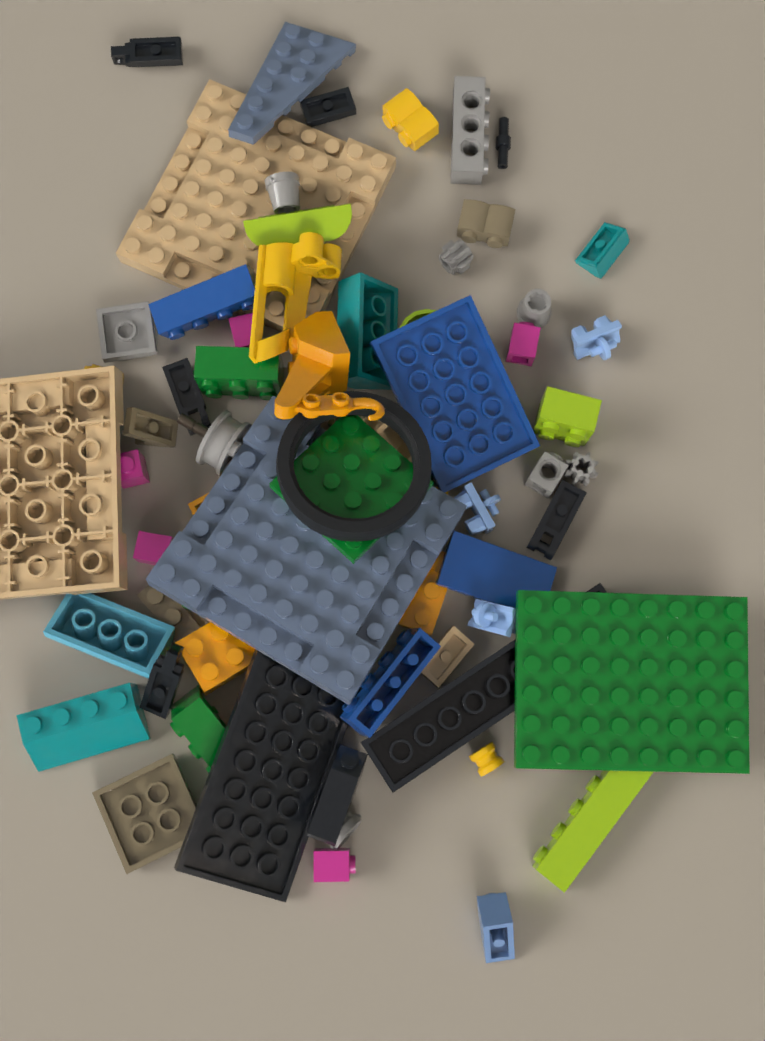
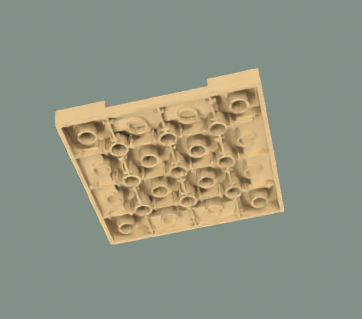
M209 79L187 120V131L145 209H139L116 251V255L121 263L183 290L245 264L254 269L256 274L259 247L247 236L243 221L275 214L264 180L266 177L278 172H294L298 174L300 182L299 210L351 204L352 217L346 232L335 240L324 242V244H335L342 248L340 277L336 279L312 277L305 318L317 311H325L338 286V281L341 280L396 169V157L352 138H348L347 142L284 115L280 116L274 122V127L254 145L229 137L228 129L246 94ZM271 291L266 294L264 325L279 332L283 331L286 299L281 292ZM241 309L236 311V313L245 315L253 313V309L246 311Z
M116 366L0 379V600L128 590L127 534L122 532L120 426L124 425L123 372Z

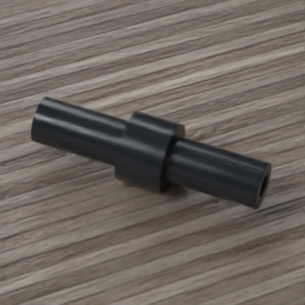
M507 117L499 118V130L496 137L495 148L498 151L499 169H506L508 167V151L511 149L509 118Z

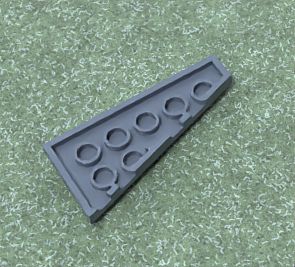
M285 22L228 129L229 137L254 145L274 127V122L280 116H286L291 111L292 105L297 101L301 102L325 80V76L332 69L336 70L341 66L342 60L347 55L352 56L356 52V44Z

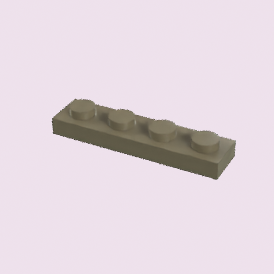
M148 585L137 594L157 620L175 627L173 638L175 642L201 628L181 604Z

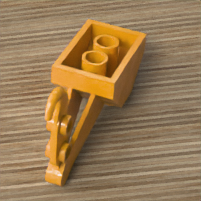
M317 311L294 326V337L289 338V351L292 354V361L288 362V376L275 399L274 415L279 419H291L299 412L306 418H317L321 415L344 417L353 410L372 409L376 413L369 415L368 420L381 419L385 414V408L380 402L365 397L350 398L348 394L343 393L347 391L350 351L333 312Z

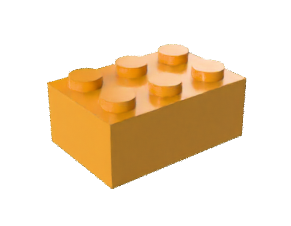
M211 622L175 642V644L184 647L182 658L205 696L246 672L255 648Z

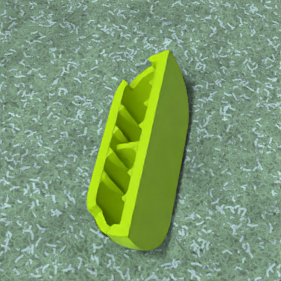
M351 204L330 205L261 216L257 219L244 220L243 223L247 236L258 247L259 245L278 242L295 244L299 242L300 235L306 232L318 233L323 236L324 242L339 238L346 232L351 222L352 210Z

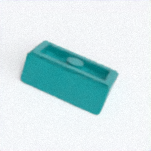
M604 222L576 258V264L601 279L630 242L626 228Z

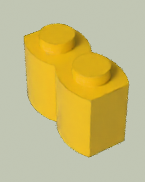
M408 88L382 106V120L387 128H393L399 133L398 138L405 147L409 146L413 151H416L439 134V123L436 118Z

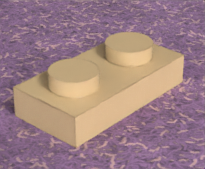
M452 625L437 642L441 646L421 672L438 688L475 645Z

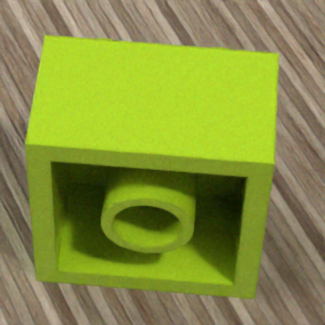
M547 386L539 403L533 431L535 434H538L539 438L544 440L558 439L571 447L585 446L595 432L602 400Z

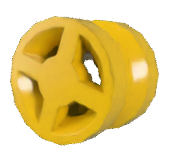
M493 742L486 744L468 756L472 762L477 764V772L480 777L488 774L505 762L495 752L496 746Z

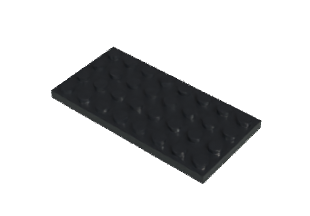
M255 649L174 869L178 872L286 903L309 838L307 836L330 769L348 727V724L340 718L344 712L342 707L345 702Z

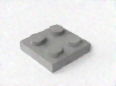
M149 301L96 309L101 354L104 363L158 355L154 322L148 305L150 304Z

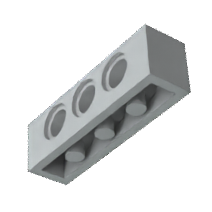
M454 77L450 184L481 185L483 175L488 174V158H484V151H488L489 135H484V128L489 127V111H485V104H489L490 88H485L486 77ZM467 129H472L474 132H468ZM470 152V153H473L474 155H473V156H469V155H466L465 153Z

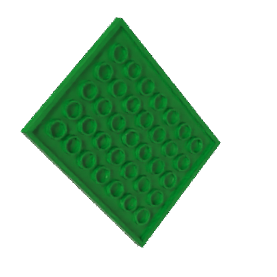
M516 590L514 768L750 774L748 597Z

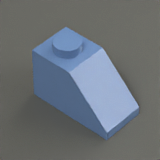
M506 892L477 896L478 917L485 962L492 963L515 959L513 920Z

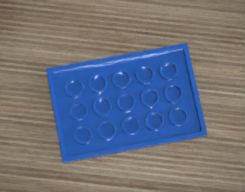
M471 295L370 342L398 404L418 422L427 438L431 452V474L440 491L445 493L540 446Z

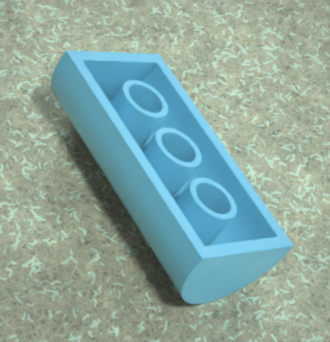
M92 593L66 594L43 633L49 639L149 679L153 664L160 654L165 656L167 650L171 648L175 627Z

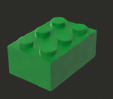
M196 346L194 379L202 394L208 398L218 399L222 395H227L235 399L245 400L249 396H255L269 401L272 396H278L283 386L284 364L282 356L279 354L254 364L249 358L250 347Z

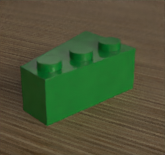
M197 685L172 705L171 720L173 722L170 723V726L180 738L183 735L191 743L188 745V748L198 760L201 757L209 765L206 767L209 773L227 725L219 717V712L215 706L211 707L203 697V691Z

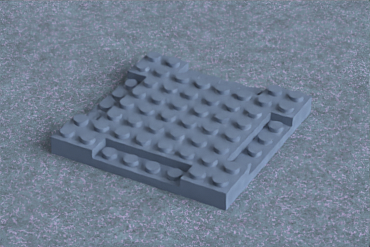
M272 396L244 436L243 444L184 530L182 532L178 531L147 576L146 581L149 586L350 705L463 516L467 505L432 486L427 491L418 510L403 526L381 537L353 564L321 534L303 524L290 510L287 503L270 488V482L277 477L276 459L280 440L287 425L293 419H279L274 415L276 397ZM321 424L312 429L303 439L295 459L327 431L321 427Z

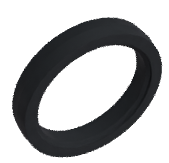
M345 391L343 393L348 394L350 398L365 397L380 402L385 408V414L378 421L391 427L405 442L412 458L413 479L402 499L390 509L375 516L344 518L322 510L304 494L299 486L294 470L297 450L303 439L312 429L329 419L337 417L334 415L306 418L299 412L293 417L284 430L278 447L276 459L277 480L288 507L307 527L321 535L336 540L351 542L368 541L383 537L399 529L418 510L426 496L431 480V452L422 428L403 407L377 394ZM357 409L351 411L348 415L368 417L375 414L376 411L372 409Z

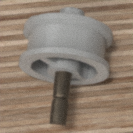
M228 410L223 411L214 420L210 428L199 422L197 423L196 420L183 413L177 420V423L193 430L194 433L203 437L196 455V462L200 465L206 463L216 469V474L219 476L222 475L242 446L243 438L252 426L249 422L242 424L233 419L232 413Z

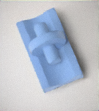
M604 315L594 321V330L588 332L582 325L571 330V339L574 344L575 358L579 360L588 355H591V357L599 355L603 360L611 358L610 350L616 348L617 343H620L621 340L619 330L622 328L621 323L618 320L611 322Z
M472 482L465 485L463 491L454 498L467 505L466 509L471 507L475 514L474 517L464 522L469 534L472 536L483 531L485 534L493 531L496 525L487 509H489L492 516L499 514L500 512L495 504L501 501V498L498 494L491 497L487 489H484L480 492L484 500L482 502Z
M475 599L474 608L471 612L472 618L468 621L467 626L506 637H511L512 633L516 634L515 608Z

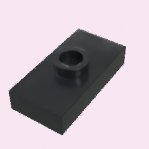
M349 87L303 99L300 102L306 125L310 127L356 115V107Z

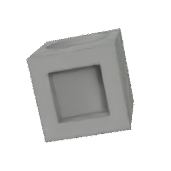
M545 451L525 485L544 497L549 498L569 465L564 463L565 460L560 455L553 452L549 454ZM550 468L554 472V477H544L541 469Z

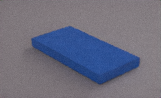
M453 531L435 584L479 600L516 609V590L551 591L557 567Z

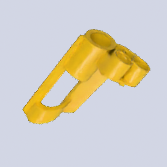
M314 232L302 233L299 237V242L295 244L278 242L259 245L249 358L254 364L289 350V338L294 337V326L304 320L306 316L312 277L321 279H336L340 277L342 248L340 246L329 243L324 244L323 236ZM271 291L281 292L286 297L283 331L262 339L266 294Z

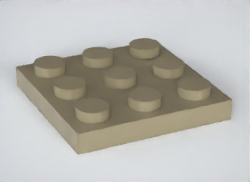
M170 754L92 792L126 874L181 848L197 807L174 754Z

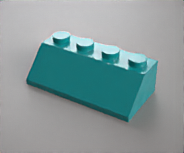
M360 272L338 281L337 323L350 351L347 387L353 389L392 390L370 342L398 329V288Z
M126 683L16 715L22 743L38 772L151 739L144 710L139 708L141 697L138 685L135 683Z

